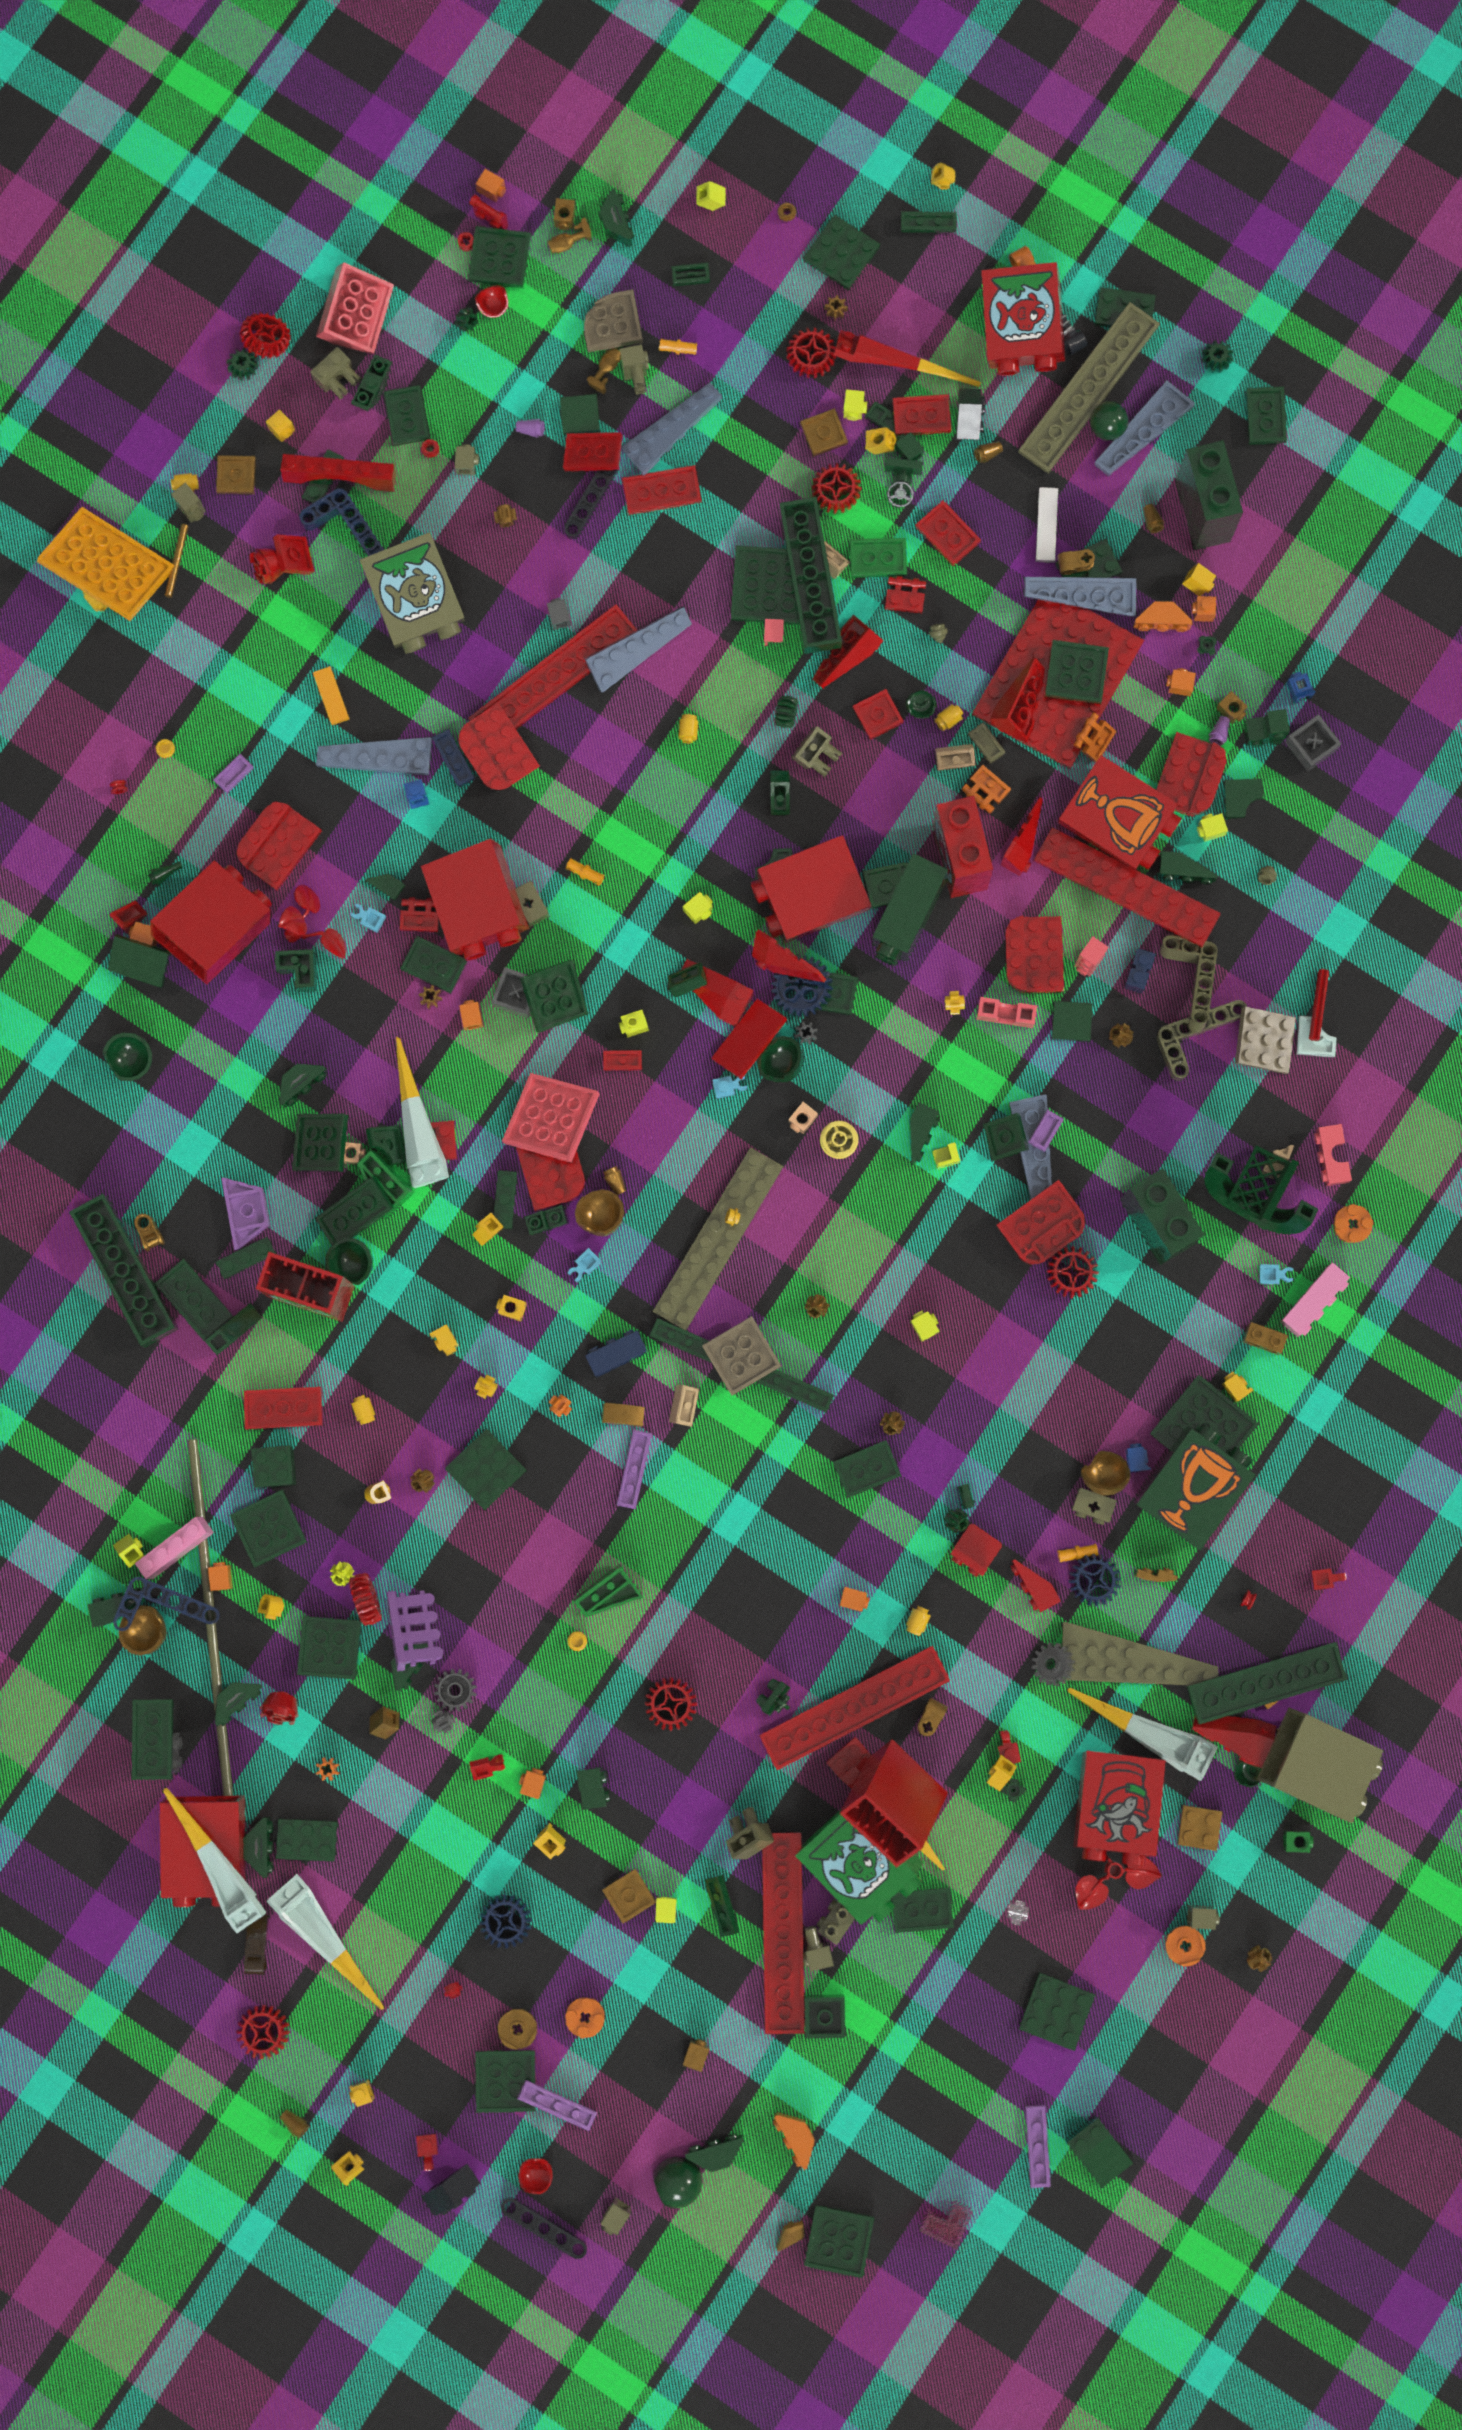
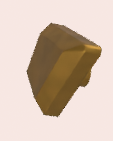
M790 2221L786 2226H783L776 2246L777 2251H781L804 2238V2225L802 2221L795 2223Z

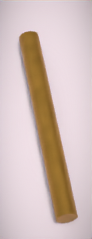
M181 524L172 562L174 568L169 575L165 596L172 598L189 527L185 524Z

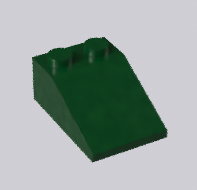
M1096 2115L1065 2139L1072 2151L1102 2188L1133 2164Z

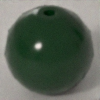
M1113 401L1103 402L1095 407L1091 414V429L1100 439L1106 441L1116 440L1125 433L1128 427V414L1121 404Z

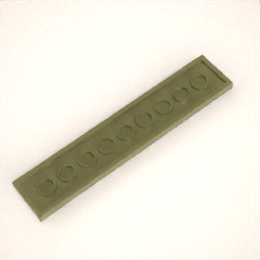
M1130 302L1021 446L1018 453L1049 474L1089 421L1094 408L1104 401L1158 329L1160 323Z
M750 1147L654 1308L653 1312L687 1331L782 1171V1165ZM729 1208H737L738 1213H740L738 1224L734 1223L733 1226L725 1223L726 1213Z

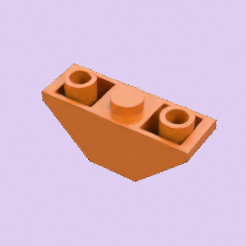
M1161 601L1152 603L1134 622V628H1137L1139 631L1157 629V631L1165 632L1168 629H1176L1177 632H1186L1192 626V620L1174 602Z
M779 2112L775 2113L773 2123L778 2132L782 2130L785 2136L783 2141L787 2149L792 2148L795 2154L792 2157L797 2167L802 2166L803 2170L807 2169L815 2139L806 2121Z

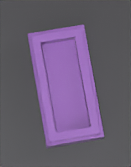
M239 754L213 780L228 794L254 767Z
M1047 1109L1028 1143L1045 1152L1064 1118Z

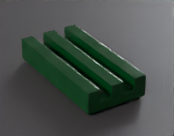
M708 263L671 266L673 286L710 283ZM705 269V271L676 274V272Z

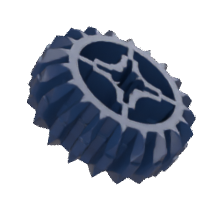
M1092 1554L1091 1560L1085 1555L1084 1563L1081 1559H1078L1077 1562L1080 1566H1072L1073 1569L1077 1570L1076 1573L1069 1572L1070 1576H1075L1074 1579L1068 1580L1069 1583H1075V1586L1071 1587L1070 1590L1074 1591L1077 1589L1078 1592L1074 1594V1597L1077 1598L1081 1595V1603L1088 1599L1087 1606L1091 1605L1092 1600L1095 1607L1099 1605L1098 1600L1101 1601L1102 1605H1106L1105 1598L1112 1601L1113 1599L1110 1594L1118 1595L1113 1590L1114 1587L1121 1588V1585L1115 1584L1116 1581L1122 1580L1121 1577L1115 1578V1574L1120 1573V1570L1113 1571L1112 1568L1116 1564L1112 1563L1109 1566L1110 1558H1106L1103 1562V1555L1101 1554L1098 1560H1096L1095 1554ZM1090 1564L1101 1565L1095 1573L1084 1570ZM1105 1569L1110 1575V1586L1102 1578ZM1080 1574L1087 1580L1085 1591L1080 1586ZM1095 1575H1098L1097 1580L1101 1584L1097 1585L1096 1583L1094 1586L1091 1584L1092 1580L1089 1576L1095 1577ZM1096 1587L1106 1591L1098 1597L1089 1595Z
M503 1894L502 1901H500L498 1895L495 1896L496 1903L490 1899L488 1903L491 1907L483 1906L487 1913H480V1917L485 1918V1920L479 1921L480 1925H485L480 1931L488 1932L484 1937L485 1939H488L490 1936L493 1938L490 1941L491 1945L497 1940L498 1948L501 1947L502 1942H505V1948H509V1942L515 1947L517 1945L516 1939L522 1943L523 1938L521 1935L527 1937L529 1934L525 1929L530 1930L532 1928L531 1925L526 1924V1922L532 1921L531 1917L526 1918V1915L530 1914L531 1911L527 1910L524 1912L523 1909L527 1904L524 1903L520 1906L521 1898L514 1902V1895H511L509 1900H507V1895ZM501 1905L511 1906L507 1913H500L494 1910ZM516 1910L521 1916V1927L513 1920ZM511 1913L508 1920L511 1924L509 1926L506 1924V1926L500 1929L503 1923L501 1917L505 1918ZM490 1916H493L498 1922L496 1932L491 1928ZM505 1929L517 1932V1934L511 1937L500 1936Z

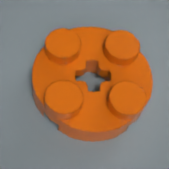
M1355 1204L1340 1209L1333 1221L1335 1234L1346 1243H1359L1365 1240L1370 1235L1373 1226V1220L1369 1212ZM1349 1220H1352V1221H1353V1220H1356V1221H1357L1356 1225H1357L1358 1227H1357V1228H1354V1227H1353V1228L1350 1229V1228L1348 1227V1226L1350 1225V1223H1349L1348 1221H1349Z
M1178 1926L1168 1933L1165 1950L1168 1957L1176 1964L1192 1966L1198 1963L1203 1956L1205 1941L1196 1929L1189 1926ZM1184 1940L1191 1945L1188 1947V1951L1180 1949V1945H1182Z
M580 1997L569 2005L565 2015L566 2025L571 2033L580 2038L592 2037L603 2027L605 2021L604 2009L597 2000ZM582 2012L590 2014V2021L588 2023L580 2020Z

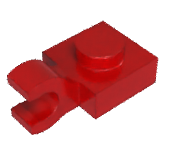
M1331 1568L1311 1571L1314 1590L1334 1588L1333 1582L1347 1580L1346 1573L1332 1574Z
M1008 1730L1000 1731L1003 1745L997 1746L999 1756L1002 1755L1013 1764L1021 1762L1017 1742L1011 1743Z
M502 1754L494 1756L491 1761L486 1757L469 1762L474 1781L491 1777L494 1771L505 1769Z
M437 2133L416 2136L418 2157L424 2156L425 2171L433 2170V2155H438Z

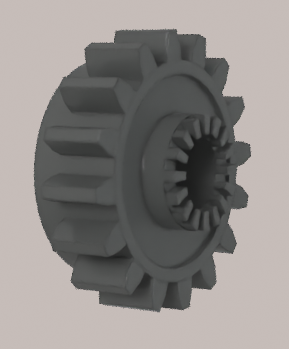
M1048 1643V1648L1042 1645V1651L1035 1652L1038 1657L1032 1658L1036 1662L1032 1669L1037 1670L1034 1676L1040 1677L1039 1681L1042 1683L1046 1682L1048 1686H1051L1052 1683L1054 1686H1059V1682L1065 1684V1679H1071V1671H1075L1072 1668L1075 1663L1071 1659L1073 1654L1067 1652V1647H1061V1644L1058 1643L1055 1646L1052 1643ZM1055 1660V1662H1056V1665H1055V1666H1056V1667H1054V1669H1052V1668H1051V1663Z
M451 1669V1674H448L446 1671L443 1672L445 1677H438L437 1679L440 1681V1684H435L438 1691L434 1695H439L440 1697L437 1702H443L442 1708L449 1706V1711H453L454 1707H456L457 1711H461V1706L467 1709V1702L473 1703L474 1701L471 1697L477 1696V1693L473 1692L477 1685H472L475 1679L468 1678L469 1672L463 1675L462 1669H459L458 1673H455L454 1669ZM454 1684L458 1685L461 1689L460 1694L457 1696L451 1693V1687Z

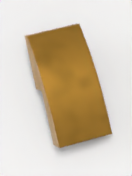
M603 1403L601 1422L642 1427L645 1407Z
M1145 1567L1142 1570L1137 1569L1134 1577L1154 1582L1175 1581L1178 1576L1174 1575L1175 1571L1165 1567L1163 1570L1158 1569L1156 1575H1152L1154 1571Z

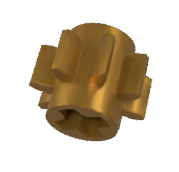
M838 295L833 299L829 297V304H825L824 307L825 310H828L827 317L831 316L834 318V321L839 317L843 319V312H847L848 309L847 306H844L845 299L841 300L838 298Z
M508 504L498 506L497 512H493L495 523H499L500 527H510L514 524L513 520H517L515 508L511 509V506Z
M433 985L429 989L423 987V994L419 993V997L423 998L420 1002L421 1005L426 1003L428 1009L431 1006L438 1008V1001H443L441 997H438L441 990L435 991ZM428 994L433 996L434 999L432 1001L428 999Z
M1125 1023L1122 1026L1117 1024L1110 1030L1109 1039L1117 1047L1121 1045L1126 1047L1133 1039V1031Z
M816 1294L814 1297H808L804 1308L807 1309L808 1315L813 1318L825 1317L830 1304L827 1303L824 1296Z
M891 1411L889 1414L884 1413L880 1425L883 1426V1431L886 1434L895 1435L896 1433H901L905 1421L902 1420L900 1413Z
M419 1468L410 1477L412 1480L411 1486L417 1492L424 1491L427 1493L435 1485L433 1482L434 1475L426 1469L421 1471Z
M1258 1945L1251 1948V1951L1248 1952L1247 1962L1252 1969L1258 1968L1259 1972H1262L1271 1965L1272 1956L1268 1949H1261Z

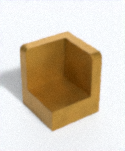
M383 1706L370 1716L369 1734L387 1739L399 1730V1712Z

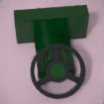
M886 458L884 471L894 472L893 482L888 488L887 493L891 504L897 507H904L911 503L914 496L911 486L912 474L922 475L923 462ZM895 497L898 499L905 498L908 502L897 504L891 499Z

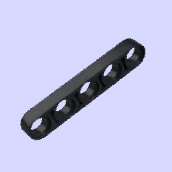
M597 470L564 526L565 534L569 539H576L581 535L619 470ZM600 478L606 480V485L603 487L596 485V481ZM590 494H594L597 497L593 503L586 500ZM585 510L588 514L585 518H579L577 512ZM574 525L578 527L577 533L570 534L567 531L569 526Z
M508 2197L503 2201L501 2211L506 2217L575 2259H581L586 2255L587 2244L579 2237L516 2198ZM511 2201L516 2205L514 2212H507L505 2210L507 2202ZM523 2213H531L533 2220L530 2223H525L522 2220ZM541 2223H547L550 2226L548 2233L543 2234L539 2231ZM557 2234H565L567 2241L564 2244H559L556 2241ZM575 2244H581L584 2247L582 2254L577 2255L573 2252Z

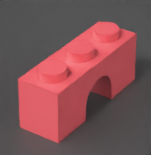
M1093 936L1080 953L1075 964L1076 970L1081 975H1088L1090 977L1103 960L1104 954L1109 947Z
M980 997L976 1020L1033 1028L1037 1006L1023 1003L1011 1005L1001 1003L998 999Z
M1342 1124L1319 1127L1316 1133H1314L1315 1144L1319 1145L1320 1152H1317L1318 1162L1322 1163L1323 1167L1321 1171L1322 1182H1325L1326 1186L1349 1183L1352 1181L1349 1161L1337 1162L1332 1157L1333 1147L1341 1146L1345 1143Z

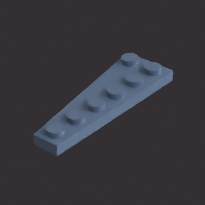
M1166 381L1128 424L1125 433L1110 444L1095 461L1094 465L1107 476H1110L1195 406V403L1169 381Z
M710 382L622 446V451L642 475H646L660 461V457L666 451L669 452L673 448L672 445L678 439L681 440L685 436V432L689 428L694 427L722 399L721 394Z
M1024 577V597L1130 617L1136 616V578Z
M680 607L584 658L599 691H606L689 627L692 623L685 608Z
M428 737L318 746L316 766L429 776L433 739Z
M1046 1094L1009 1102L1011 1115L1020 1113L1027 1143L1048 1109ZM1028 1143L1029 1150L1020 1153L1030 1199H1033L1052 1185L1050 1148L1048 1146L1046 1151L1043 1152Z

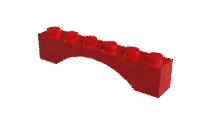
M283 454L281 475L283 482L302 484L317 479H339L359 483L377 491L394 492L396 482L394 464Z

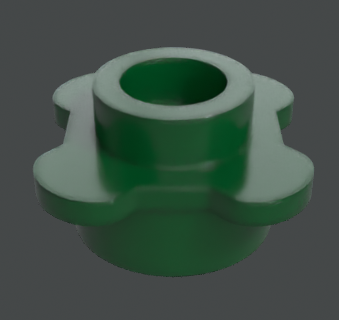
M1200 636L1197 652L1199 654L1208 653L1209 655H1214L1217 639L1215 637Z
M1012 1778L1010 1783L1002 1788V1793L1006 1794L1011 1802H1016L1018 1797L1025 1793V1788L1018 1784L1017 1779Z

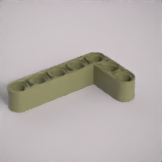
M1168 935L1163 939L1160 948L1161 956L1170 960L1196 964L1188 1027L1191 1031L1199 1033L1204 1030L1209 1018L1217 946L1212 942L1206 941L1202 948L1180 936Z
M1236 1000L1210 1009L1208 1021L1202 1032L1195 1033L1189 1029V1017L1165 1025L1158 1031L1156 1036L1157 1042L1172 1079L1182 1081L1189 1073V1066L1179 1041L1240 1020L1241 1014L1234 1013L1233 1007L1239 1006L1241 1009L1242 1007H1247L1245 1002ZM1215 1013H1222L1224 1015V1020H1217L1215 1017ZM1179 1026H1187L1188 1033L1180 1032ZM1166 1031L1170 1034L1171 1038L1165 1040L1162 1038L1161 1033ZM1174 1049L1177 1052V1057H1170L1168 1050ZM1175 1068H1183L1184 1075H1177Z

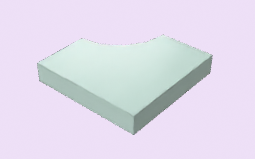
M1299 1016L1296 1054L1335 1057L1336 1037L1329 1036L1321 1028L1320 1039L1318 1041L1309 1040L1312 1017Z

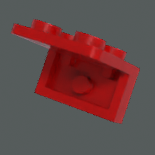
M970 1524L951 1551L950 1555L953 1556L951 1560L959 1566L962 1564L969 1568L967 1571L975 1577L978 1575L982 1577L1001 1549L1002 1543L975 1524Z

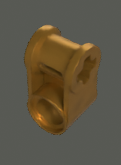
M1089 549L1068 551L1057 555L1061 575L1088 571L1094 565L1095 555ZM1086 557L1087 560H1089V563H1085V560H1083V558Z
M139 1214L135 1218L134 1223L145 1250L148 1252L152 1247L159 1244L164 1245V1239L154 1219L147 1214ZM143 1218H148L149 1225L146 1228H142L140 1225V1221Z
M930 1698L918 1723V1732L922 1736L933 1735L942 1721L948 1706ZM929 1722V1727L932 1729L931 1731H926L925 1733L923 1732L924 1728L922 1727V1724H927Z

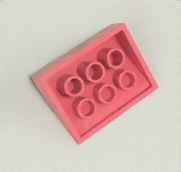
M343 262L336 267L316 337L332 344L374 354L394 285Z

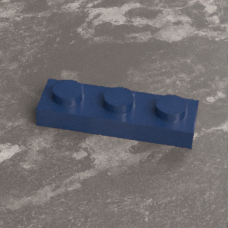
M449 729L432 737L457 787L460 788L475 780Z

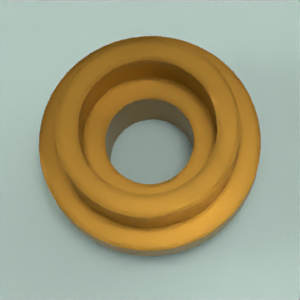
M783 203L779 206L778 217L782 221L789 222L795 218L796 208L792 204ZM789 211L790 214L785 215L784 212Z

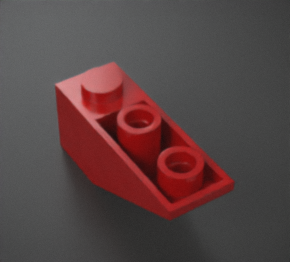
M1017 1560L1011 1561L1013 1565L1010 1567L1014 1575H1019L1022 1580L1019 1584L1024 1593H1029L1031 1597L1029 1602L1034 1611L1038 1610L1041 1613L1061 1602L1051 1583Z

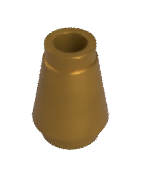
M998 441L978 445L974 449V456L977 462L986 463L1003 452L1002 444Z
M1154 504L1144 506L1147 530L1150 533H1158L1163 530L1164 520L1154 507Z
M617 1166L603 1172L605 1176L603 1178L616 1195L626 1191L621 1170H618Z
M288 2109L280 2116V2119L293 2137L296 2136L299 2139L309 2129L306 2120L290 2112Z

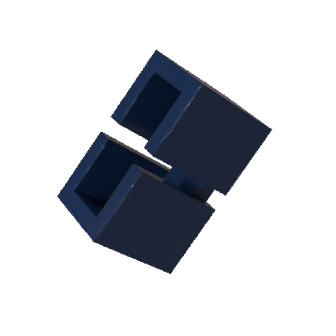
M1137 949L1124 986L1125 989L1140 994L1143 993L1156 956L1155 953Z

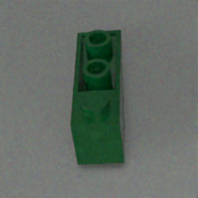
M1162 851L1160 854L1158 878H1163L1164 881L1180 879L1184 883L1201 881V884L1210 885L1217 880L1216 874L1182 853Z
M918 1102L909 1122L911 1165L913 1166L916 1161L920 1163L924 1154L921 1150L924 1144L928 1146L932 1137L929 1133L932 1127L936 1128L940 1121V1118L937 1117L939 1111Z
M249 1303L206 1338L205 1342L218 1355L262 1319V1317Z
M142 1588L134 1589L137 1592L142 1590ZM123 1592L111 1595L112 1599L104 1600V1597L93 1599V1603L88 1604L92 1627L113 1623L123 1599ZM130 1598L125 1601V1607L128 1610L136 1605L134 1599Z

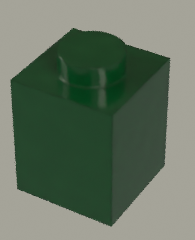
M911 432L907 435H901L896 440L895 450L903 460L917 461L923 456L924 448Z

